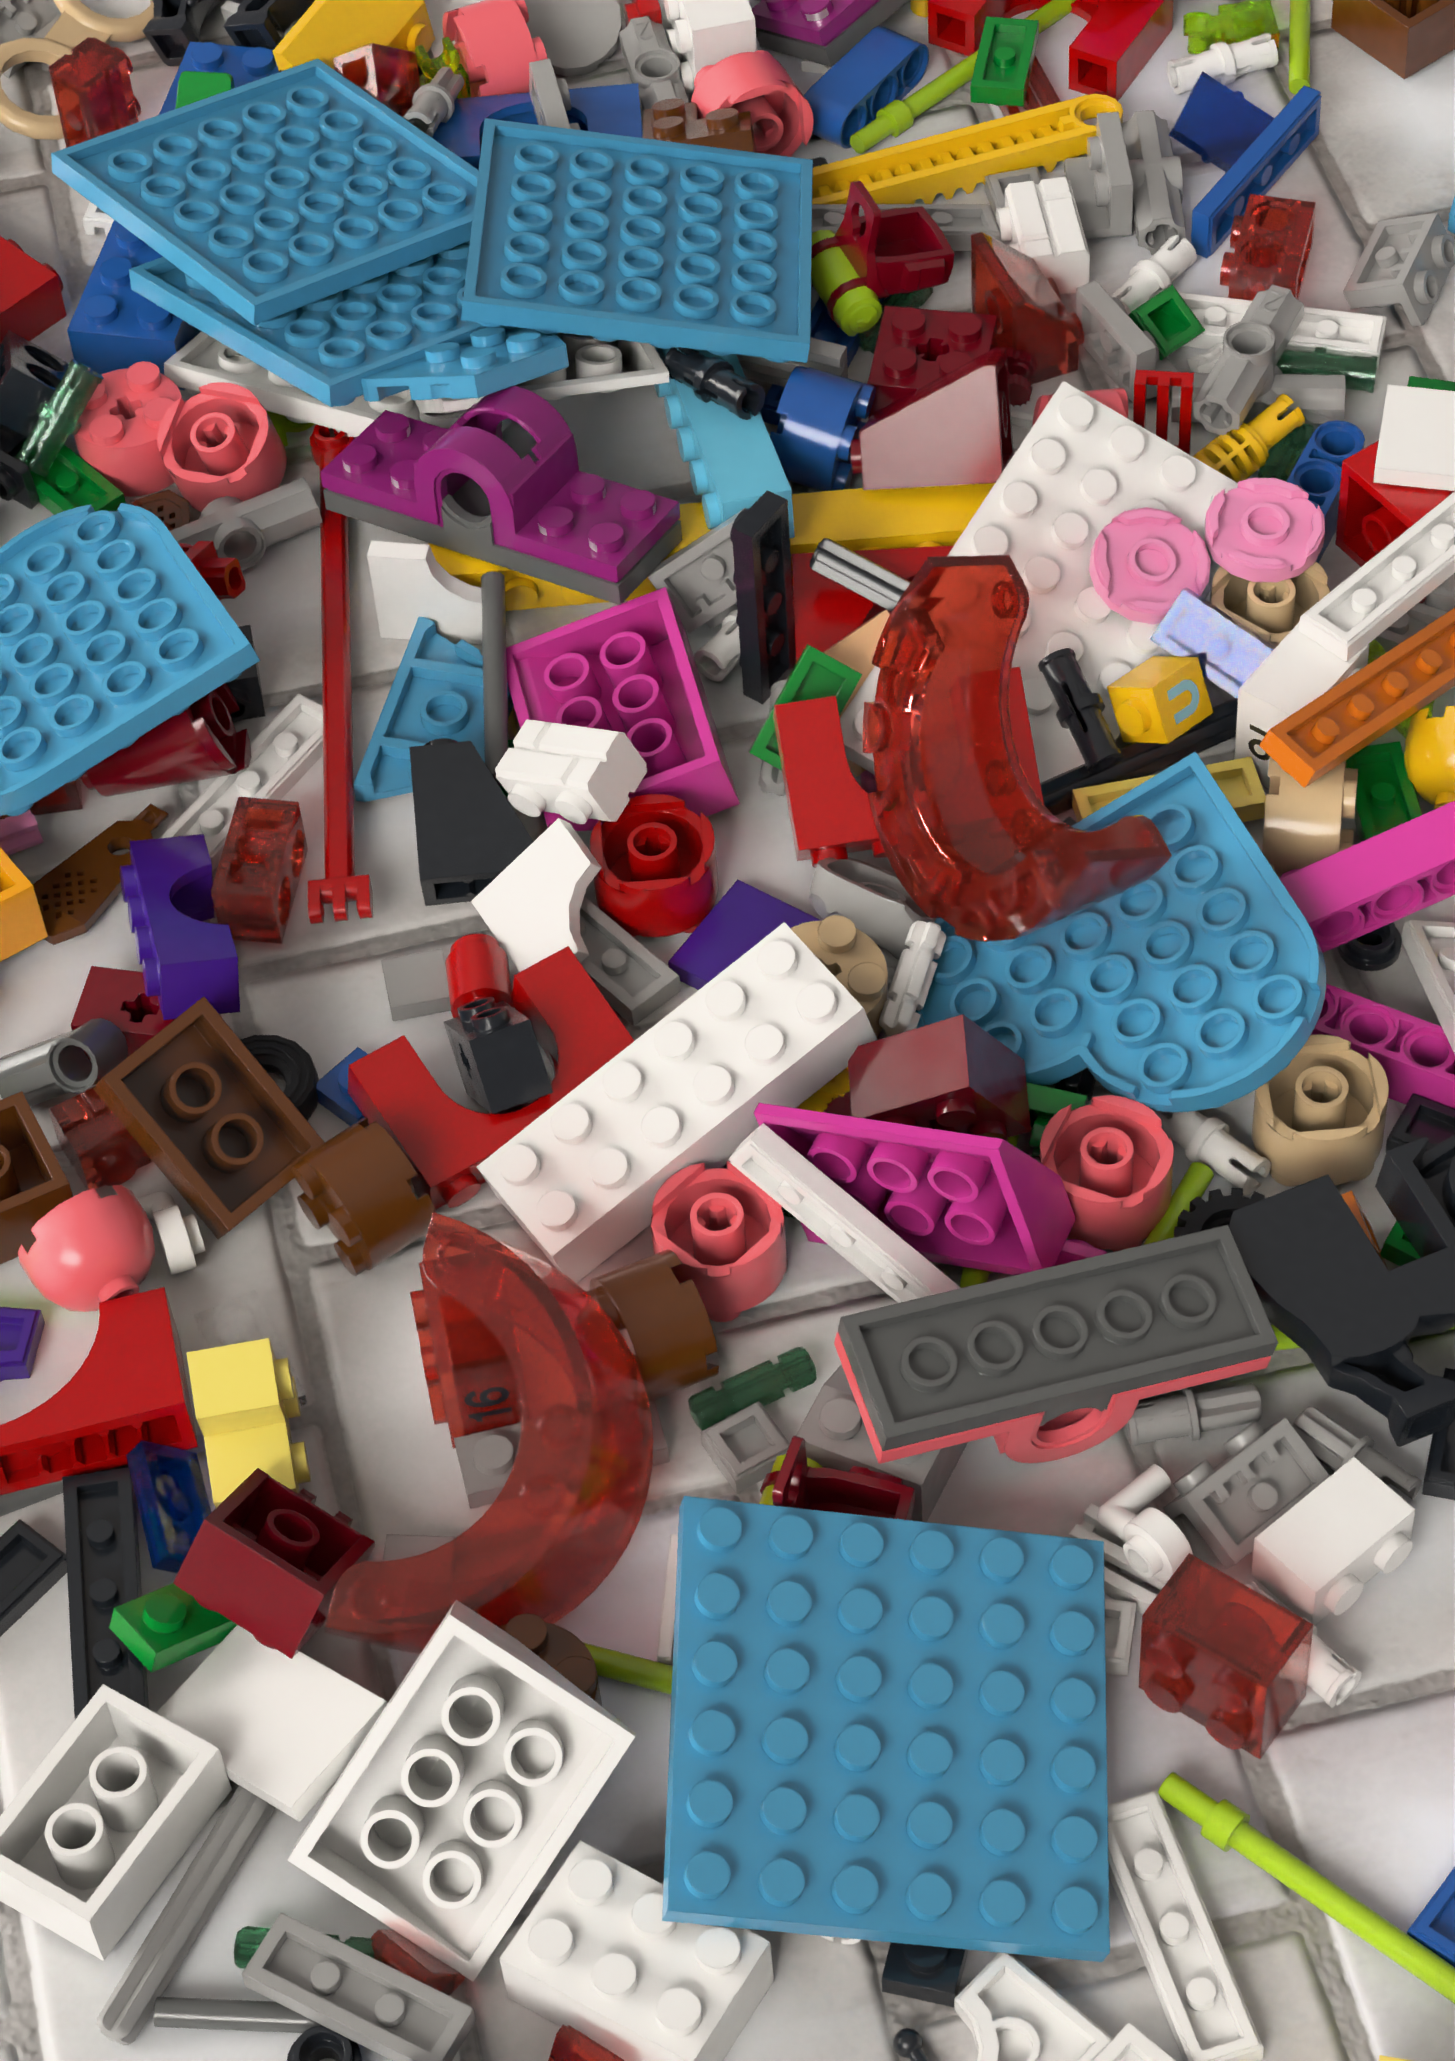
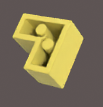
M269 1338L186 1352L195 1415L204 1436L215 1508L257 1468L269 1474L270 1477L295 1493H299V1484L311 1482L305 1442L292 1443L289 1418L300 1417L301 1412L295 1377L291 1374L288 1357L276 1359Z

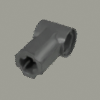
M97 1018L90 1019L73 1031L5 1055L0 1058L1 1098L4 1099L22 1091L29 1106H33L69 1092H85L127 1058L128 1045L126 1038L120 1028L111 1021ZM84 1050L87 1052V1054H88L89 1057L91 1058V1061L88 1059V1057H87L86 1054L84 1053Z

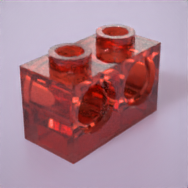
M1250 194L1244 216H1234L1230 248L1235 249L1234 253L1225 252L1222 260L1220 285L1229 286L1228 298L1253 301L1257 292L1266 291L1273 284L1291 289L1293 296L1299 300L1313 246L1316 202Z
M238 797L211 889L218 924L229 925L233 940L282 944L308 852L299 802Z

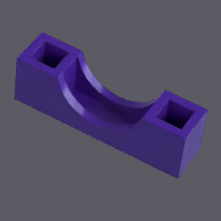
M204 834L130 841L131 865L120 866L121 887L124 903H128L131 933H135L138 963L143 966L146 996H158L163 1020L176 1019L203 996L218 1014L240 1012L238 956L230 927L224 924L203 922L215 918L212 862Z

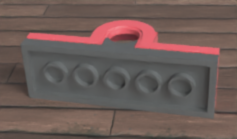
M1228 1225L842 1316L834 1341L879 1464L990 1436L994 1437L1000 1454L1006 1453L1010 1459L1016 1462L1043 1463L1069 1457L1092 1448L1117 1433L1132 1418L1140 1399L1265 1369L1278 1344Z

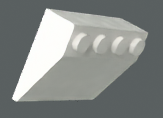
M558 333L556 335L566 343L569 367L515 386L530 390L545 400H558L572 395L594 392L611 393L624 388L669 383V371L654 346L649 343L625 340L606 342L597 340L592 336ZM483 397L466 399L439 398L415 400L420 413L447 415L455 411L467 410Z
M456 1600L297 1840L288 1861L473 1982L636 1737V1733L516 1638Z

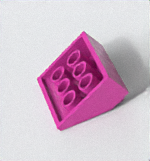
M666 587L506 648L507 683L520 729L526 719L624 732L647 763L646 775L634 793L629 792V798L646 794L675 796L684 800L686 808L700 817V811L707 817L740 804L686 630ZM543 812L548 828L560 818L569 822L575 831L593 830L599 821L588 818L585 824H576L565 819L560 814Z
M759 1103L754 1111L759 1126L763 1123L928 1261L1009 1275H1019L1052 1267L1055 1265L1076 1220L1061 1176L1004 1139ZM801 1222L808 1241L827 1244Z

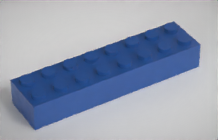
M190 42L159 115L176 108L178 81L181 72L229 73L233 76L236 88L279 72L273 55L274 49L222 45L212 42ZM115 220L67 329L78 379L81 380L96 378L114 370L126 369L134 363L142 361L156 364L159 367L160 373L164 375V362L201 332V330L189 325L184 320L131 290L129 269L163 256Z

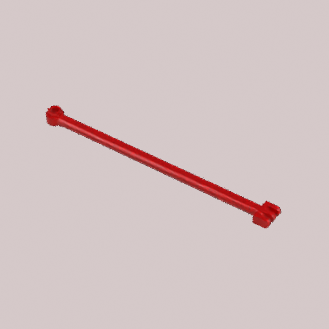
M316 424L310 436V448L312 458L316 465L319 466L320 471L355 438L347 437V432L340 431L338 433L336 429H333L335 436L330 437L328 427ZM321 473L320 515L322 523H320L325 879L308 881V914L310 924L324 922V904H333L335 922L348 921V902L357 901L356 907L360 919L373 918V890L369 874L355 876L349 517L326 509L323 493L325 488L322 486Z

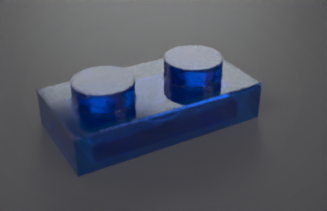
M1187 587L1182 589L1150 637L1151 641L1175 657H1198L1203 676L1236 699H1238L1241 685L1276 648Z
M141 1440L126 1457L152 1567L178 1574L204 1519L211 1513L198 1456L195 1452Z

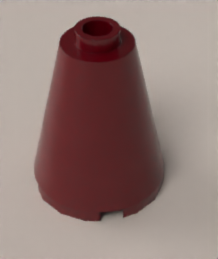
M224 683L191 704L183 713L172 716L139 737L129 747L118 750L88 769L80 779L89 790L96 789L102 796L108 797L232 775L248 768L252 756L247 728L236 733L230 714L240 710L235 697L228 685Z

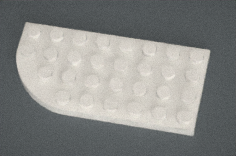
M1062 381L841 716L840 723L846 758L904 793L932 803L941 799L959 782L964 774L966 765L965 745L955 693L958 676L1020 667L1040 783L1085 764L1069 728H1062L1056 717L1059 707L1043 673L1038 668L1039 662L1055 651L1065 648L1074 650L1076 660L1092 693H1099L1104 702L1105 709L1102 714L1116 742L1120 736V730L1107 686L1152 656H1170L1211 591L1213 577L1220 567L1208 551L1211 560L1209 582L1194 608L1177 620L1154 625L1131 621L1110 609L1095 591L1089 573L1091 549L1102 529L1122 512L1148 507L1169 511L1182 519L1181 524L1186 526L1192 533L1195 529L1205 542V518L1211 502L1222 490L1225 489V493H1227L1231 489L1238 488V483L1067 382Z

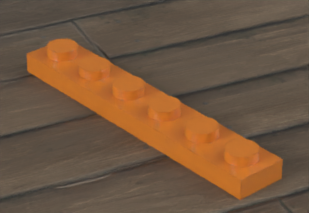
M1455 608L1269 729L1259 746L1286 773L1291 775L1302 787L1306 788L1455 686Z

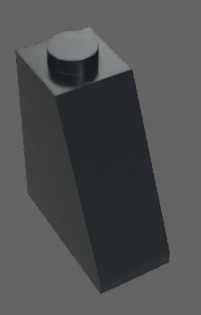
M442 738L429 741L424 746L409 747L419 877L425 906L471 902L534 841L471 741L457 742L453 739Z

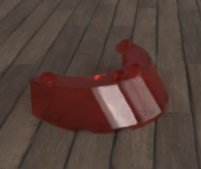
M1010 555L927 558L897 602L880 635L872 660V664L880 668L875 701L864 702L863 753H873L877 792L868 793L874 823L891 867L910 897L930 918L941 917L951 926L955 927V934L958 936L984 942L1012 940L1026 936L1128 891L1149 879L1172 857L1159 830L1151 819L1143 815L1125 816L1117 823L1093 832L1073 828L1055 817L1043 805L1030 786L1015 748L1009 710L1012 660L1022 625L1027 617L1029 593Z
M434 1212L432 1213L422 1254V1267L426 1278L435 1288L449 1294L473 1312L488 1327L501 1345L510 1362L517 1383L521 1408V1431L517 1455L502 1491L484 1515L468 1530L452 1541L417 1556L381 1562L363 1561L352 1565L340 1576L335 1586L324 1633L414 1654H421L456 1600L497 1627L507 1624L516 1615L525 1613L535 1614L545 1622L554 1624L578 1607L613 1570L635 1532L648 1495L653 1465L654 1443L651 1410L646 1387L637 1362L624 1337L599 1304L572 1279L548 1263L459 1220Z

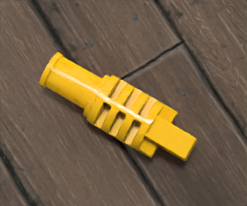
M1281 394L1272 404L1247 424L1243 422L1238 430H1231L1226 435H1218L1193 455V457L1237 483L1246 480L1266 464V460L1269 457L1268 450L1294 429L1301 427L1305 423L1304 415L1301 409L1296 407L1282 420H1278L1279 417L1288 411V407L1294 403L1289 396Z

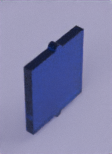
M1202 71L1181 109L1169 136L1199 154L1204 163L1209 164L1211 162L1227 172L1273 121L1274 117L1244 99L1242 92L1232 91Z

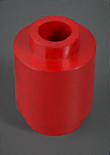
M479 933L469 934L456 940L451 946L450 954L445 963L453 1018L459 1016L457 1009L460 1006L485 997H494L496 1003L504 1001L513 1007L511 1004L512 985L508 956L505 950L500 947L499 942L490 935Z

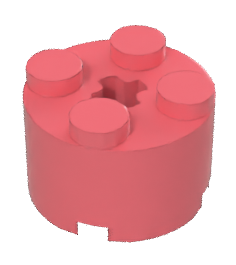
M483 0L444 13L442 21L444 41L447 43L455 40V58L449 59L450 66L454 74H461L464 79V86L460 90L462 98L529 92V62L548 59L541 38L539 36L531 38L526 24L529 21V15L525 0Z
M758 50L734 54L715 65L703 67L697 73L694 79L695 90L691 102L697 104L699 119L706 118L705 116L709 112L722 108H734L738 110V113L750 111L757 153L793 157L792 155L802 142L805 146L807 145L814 125L811 106L784 67L768 51Z
M145 361L134 363L126 369L114 370L96 378H87L79 381L72 390L73 400L69 412L79 457L122 491L124 496H144L161 491L172 485L174 480L168 472L159 452L157 433L167 409L182 397L178 386L170 378L161 374L156 364Z
M209 383L198 387L201 393L189 398L185 402L180 397L167 409L158 428L157 445L162 460L183 498L188 500L189 505L194 509L202 512L208 503L225 496L236 497L241 501H246L279 487L286 470V449L267 411L250 390L232 383Z
M1115 1095L1092 1097L1090 1105L1082 1106L1072 1111V1104L1059 1110L1050 1119L1043 1131L1040 1143V1163L1061 1176L1076 1220L1067 1239L1082 1240L1094 1248L1110 1249L1113 1252L1141 1246L1143 1240L1148 1237L1165 1215L1172 1196L1174 1147L1171 1137L1169 1139L1162 1128V1120L1146 1105L1133 1099Z
M726 1161L727 1168L705 1169L704 1162L690 1165L676 1172L663 1183L656 1193L651 1217L654 1254L664 1250H671L677 1255L682 1264L672 1267V1272L679 1284L692 1279L703 1301L709 1319L715 1322L732 1321L742 1311L755 1307L767 1299L779 1286L788 1265L785 1220L782 1206L728 1161Z

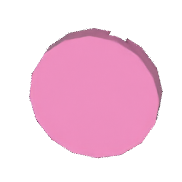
M1249 478L1239 481L1238 488L1231 489L1227 493H1225L1224 489L1214 497L1206 512L1205 545L1213 560L1231 575L1252 582H1280L1299 576L1316 562L1324 544V514L1319 505L1316 509L1315 505L1308 500L1309 494L1298 485L1277 478Z
M1145 507L1122 512L1102 529L1091 549L1089 573L1095 591L1110 609L1131 621L1154 625L1177 620L1194 608L1209 582L1211 560L1204 540L1195 529L1192 533L1186 526L1181 524L1182 519L1169 511Z

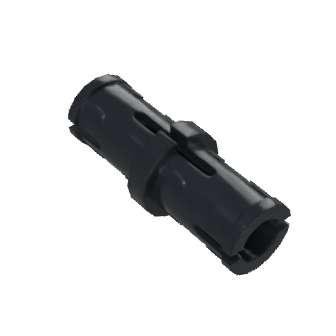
M675 347L671 348L666 354L664 364L669 371V377L692 388L695 396L705 403L713 401L744 420L751 419L750 412L756 416L763 408L765 402L764 389L759 384L736 374L733 366L727 361L716 357L708 358L695 349L678 347L679 351Z
M1071 648L1061 649L1043 658L1039 662L1038 668L1043 673L1058 704L1059 710L1056 713V717L1062 728H1069L1086 763L1087 771L1091 774L1099 773L1119 763L1124 755L1121 749L1119 750L1103 717L1104 702L1099 693H1092L1076 660L1074 650Z

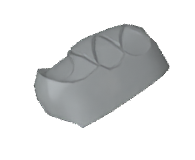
M828 857L818 861L809 892V899H811L815 911L823 919L832 915L844 916L850 919L855 924V927L868 935L878 947L887 949L898 960L904 949H910L909 946L905 945V941L911 925L917 920L927 923L934 922L940 915L938 894L913 881L850 857L848 859Z

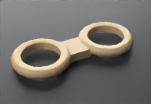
M53 0L61 12V16L44 38L23 37L0 45V78L13 65L24 62H43L59 68L70 76L79 89L81 100L69 112L56 116L37 115L21 109L9 100L1 87L0 79V123L13 132L32 139L60 140L84 131L97 119L103 103L101 81L93 69L107 50L110 42H132L146 38L143 29L154 18V3L152 0H150V6L140 15L129 18H110L98 14L80 0Z

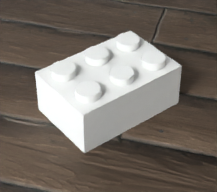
M102 1684L0 1816V1901L104 1961L232 1790L220 1748Z
M579 1840L499 1959L509 1999L622 2061H723L774 1982L771 1945L769 1940L748 1929L662 1921L664 1886L662 1883Z

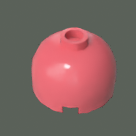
M112 1185L118 1195H109L103 1198L99 1196L95 1188L83 1191L57 1205L32 1227L31 1232L37 1241L31 1246L29 1252L21 1244L18 1257L20 1265L32 1284L46 1299L69 1311L89 1312L98 1311L99 1302L139 1293V1285L145 1280L155 1257L154 1234L145 1210L133 1192L123 1185Z

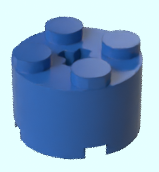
M796 366L793 369L776 413L781 414L777 432L770 433L771 441L788 482L821 492L849 489L853 475L852 464H848L851 458V441L858 439L859 430L866 424V422L861 420H866L870 413L876 392L875 386L811 367Z

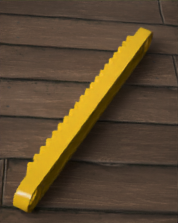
M1084 95L813 168L812 204H847L850 185L854 181H861L876 204H914L917 199H922L925 204H932L936 194L942 193L946 200L952 199L958 188H963L966 194L972 193L977 183L982 182L985 185V176L1040 166H1043L1049 173L1054 170L1057 162L1087 154V137L1096 136V126L1085 124V120L1097 118V113L1119 112L1120 121L1123 123V109L1116 99L1108 95Z

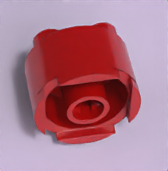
M646 794L629 798L630 801L617 822L605 821L601 825V820H599L591 833L590 852L602 867L594 877L598 907L632 937H665L681 932L693 933L712 910L719 891L715 836L712 824L701 811L700 817L686 808L684 800L675 796Z

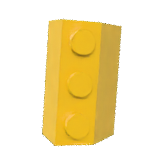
M315 0L275 47L273 55L279 71L319 59L383 103L391 94L390 92L398 89L403 78L414 66V63L429 51L435 36L424 0Z

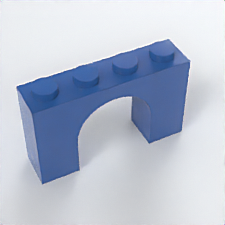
M638 83L569 89L571 110L566 111L569 124L578 123L580 130L642 138ZM528 92L455 99V109L452 117L446 123L441 122L432 138L479 170L485 118L538 125L530 94Z

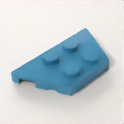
M501 327L480 329L470 334V343L461 346L454 342L435 344L425 349L426 357L361 378L364 400L369 402L381 401L385 397L410 389L411 400L480 398L569 367L566 343L555 333L543 334L535 329L519 327L506 331Z
M418 617L353 784L356 801L368 802L412 793L409 747L424 746L429 741L447 738L457 742L471 741L485 763L483 656L479 649L463 639L454 644L439 635L436 631L435 622L428 618ZM507 683L509 719L514 704Z

